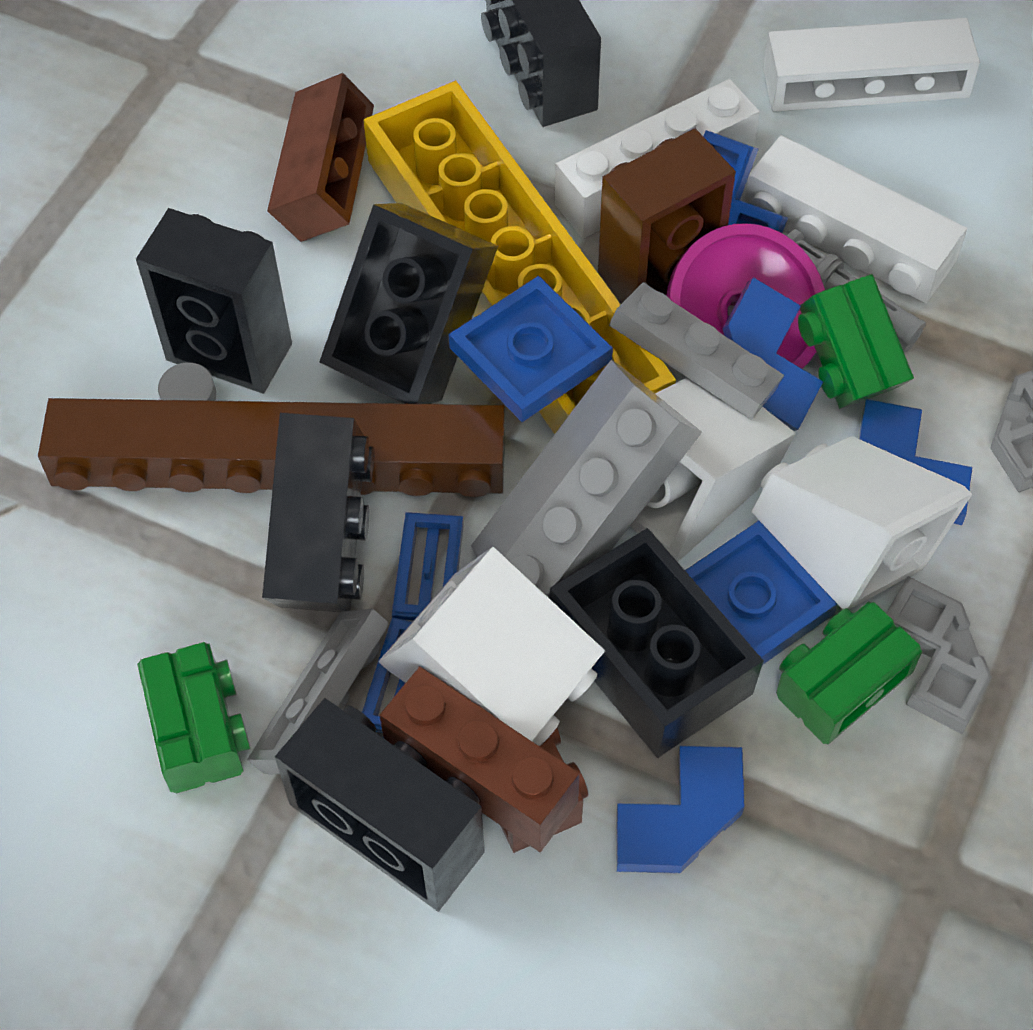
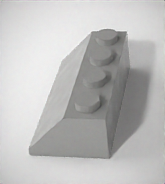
M610 360L472 543L471 547L476 557L494 547L549 598L552 586L613 549L698 439L702 431L618 363Z

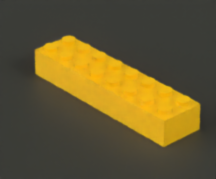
M456 80L363 119L368 162L396 203L406 204L498 246L473 314L474 317L537 276H540L613 347L612 360L653 393H657L676 383L675 377L662 360L609 326L616 309L621 304ZM606 366L539 411L554 434Z

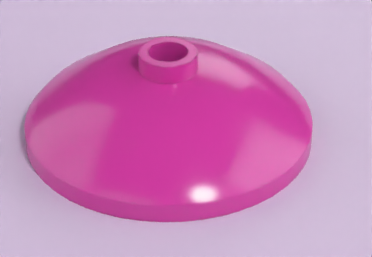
M733 224L707 233L684 252L672 272L667 297L724 335L723 327L729 317L728 307L729 305L735 306L747 282L753 277L799 305L811 296L825 291L821 276L810 257L789 237L761 225ZM799 309L776 354L803 369L815 355L816 349L815 346H808L800 334L798 317L802 313Z

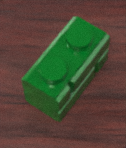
M873 274L819 292L800 305L802 313L798 317L800 334L808 346H815L822 364L818 370V377L823 381L821 387L827 397L830 399L835 398L839 409L889 392L914 379Z
M874 601L867 602L854 614L847 608L840 611L825 626L822 632L825 638L811 649L805 643L797 646L785 657L779 666L782 674L776 692L778 699L797 718H801L804 725L823 744H830L914 672L922 654L920 645L900 626L896 627L893 619Z
M205 642L177 649L172 654L165 652L140 659L139 663H137L161 772L170 792L177 794L204 786L206 782L215 783L240 776L244 770L239 752L249 750L250 744L241 713L229 715L225 698L237 695L228 660L216 662L210 643L207 644Z

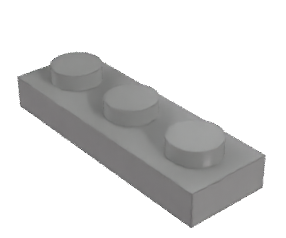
M644 282L616 309L609 326L751 420L776 391L784 377L782 373L768 365L762 358L745 350L718 332L713 326L704 323L671 301L666 295L654 290Z
M374 609L340 612L247 760L264 774H280L275 755L324 698L343 710L349 699V688L360 670L368 666L376 657L380 648L378 641L390 623Z

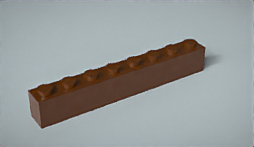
M48 398L38 458L50 485L59 486L67 490H83L87 487H116L124 491H140L144 488H174L181 492H196L201 489H231L239 493H253L258 490L273 489L280 413L346 417L355 419L363 435L369 437V446H374L375 450L373 478L371 482L362 481L361 495H367L372 492H403L411 496H424L434 492L460 493L468 497H481L488 493L503 494L504 405Z

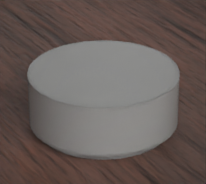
M181 363L169 368L162 375L158 384V394L161 400H216V388L210 372L196 363Z

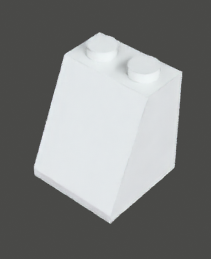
M685 378L655 394L701 430L702 433L630 525L638 533L648 528L677 562L761 487L762 479L772 468L781 463L796 434L764 407L751 420L689 378Z
M850 436L831 446L821 444L811 450L805 458L788 465L786 462H783L772 468L761 481L760 486L763 490L751 512L842 610L845 608L850 610L905 580L907 576L910 577L923 570L972 496V493L965 486Z
M491 547L451 577L378 662L405 683L419 666L540 746L557 728L560 720L554 714L567 698L571 702L575 701L594 682L597 673L592 667L605 650L499 551Z

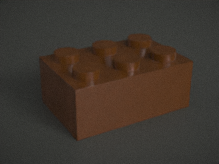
M696 128L675 139L670 138L661 142L654 150L629 163H621L615 166L608 174L602 176L598 274L620 304L643 282L667 296L672 272L684 252L707 233L728 225L736 171Z

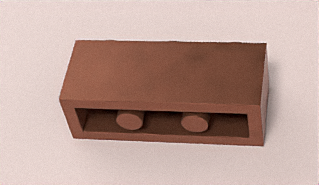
M344 73L295 92L267 212L300 242L350 224L366 147L363 119L372 116L374 104Z
M420 666L379 715L385 740L393 745L397 741H402L413 747L426 760V768L444 781L449 777H454L465 783L478 796L480 800L478 804L482 806V813L539 853H541L578 804L580 773Z

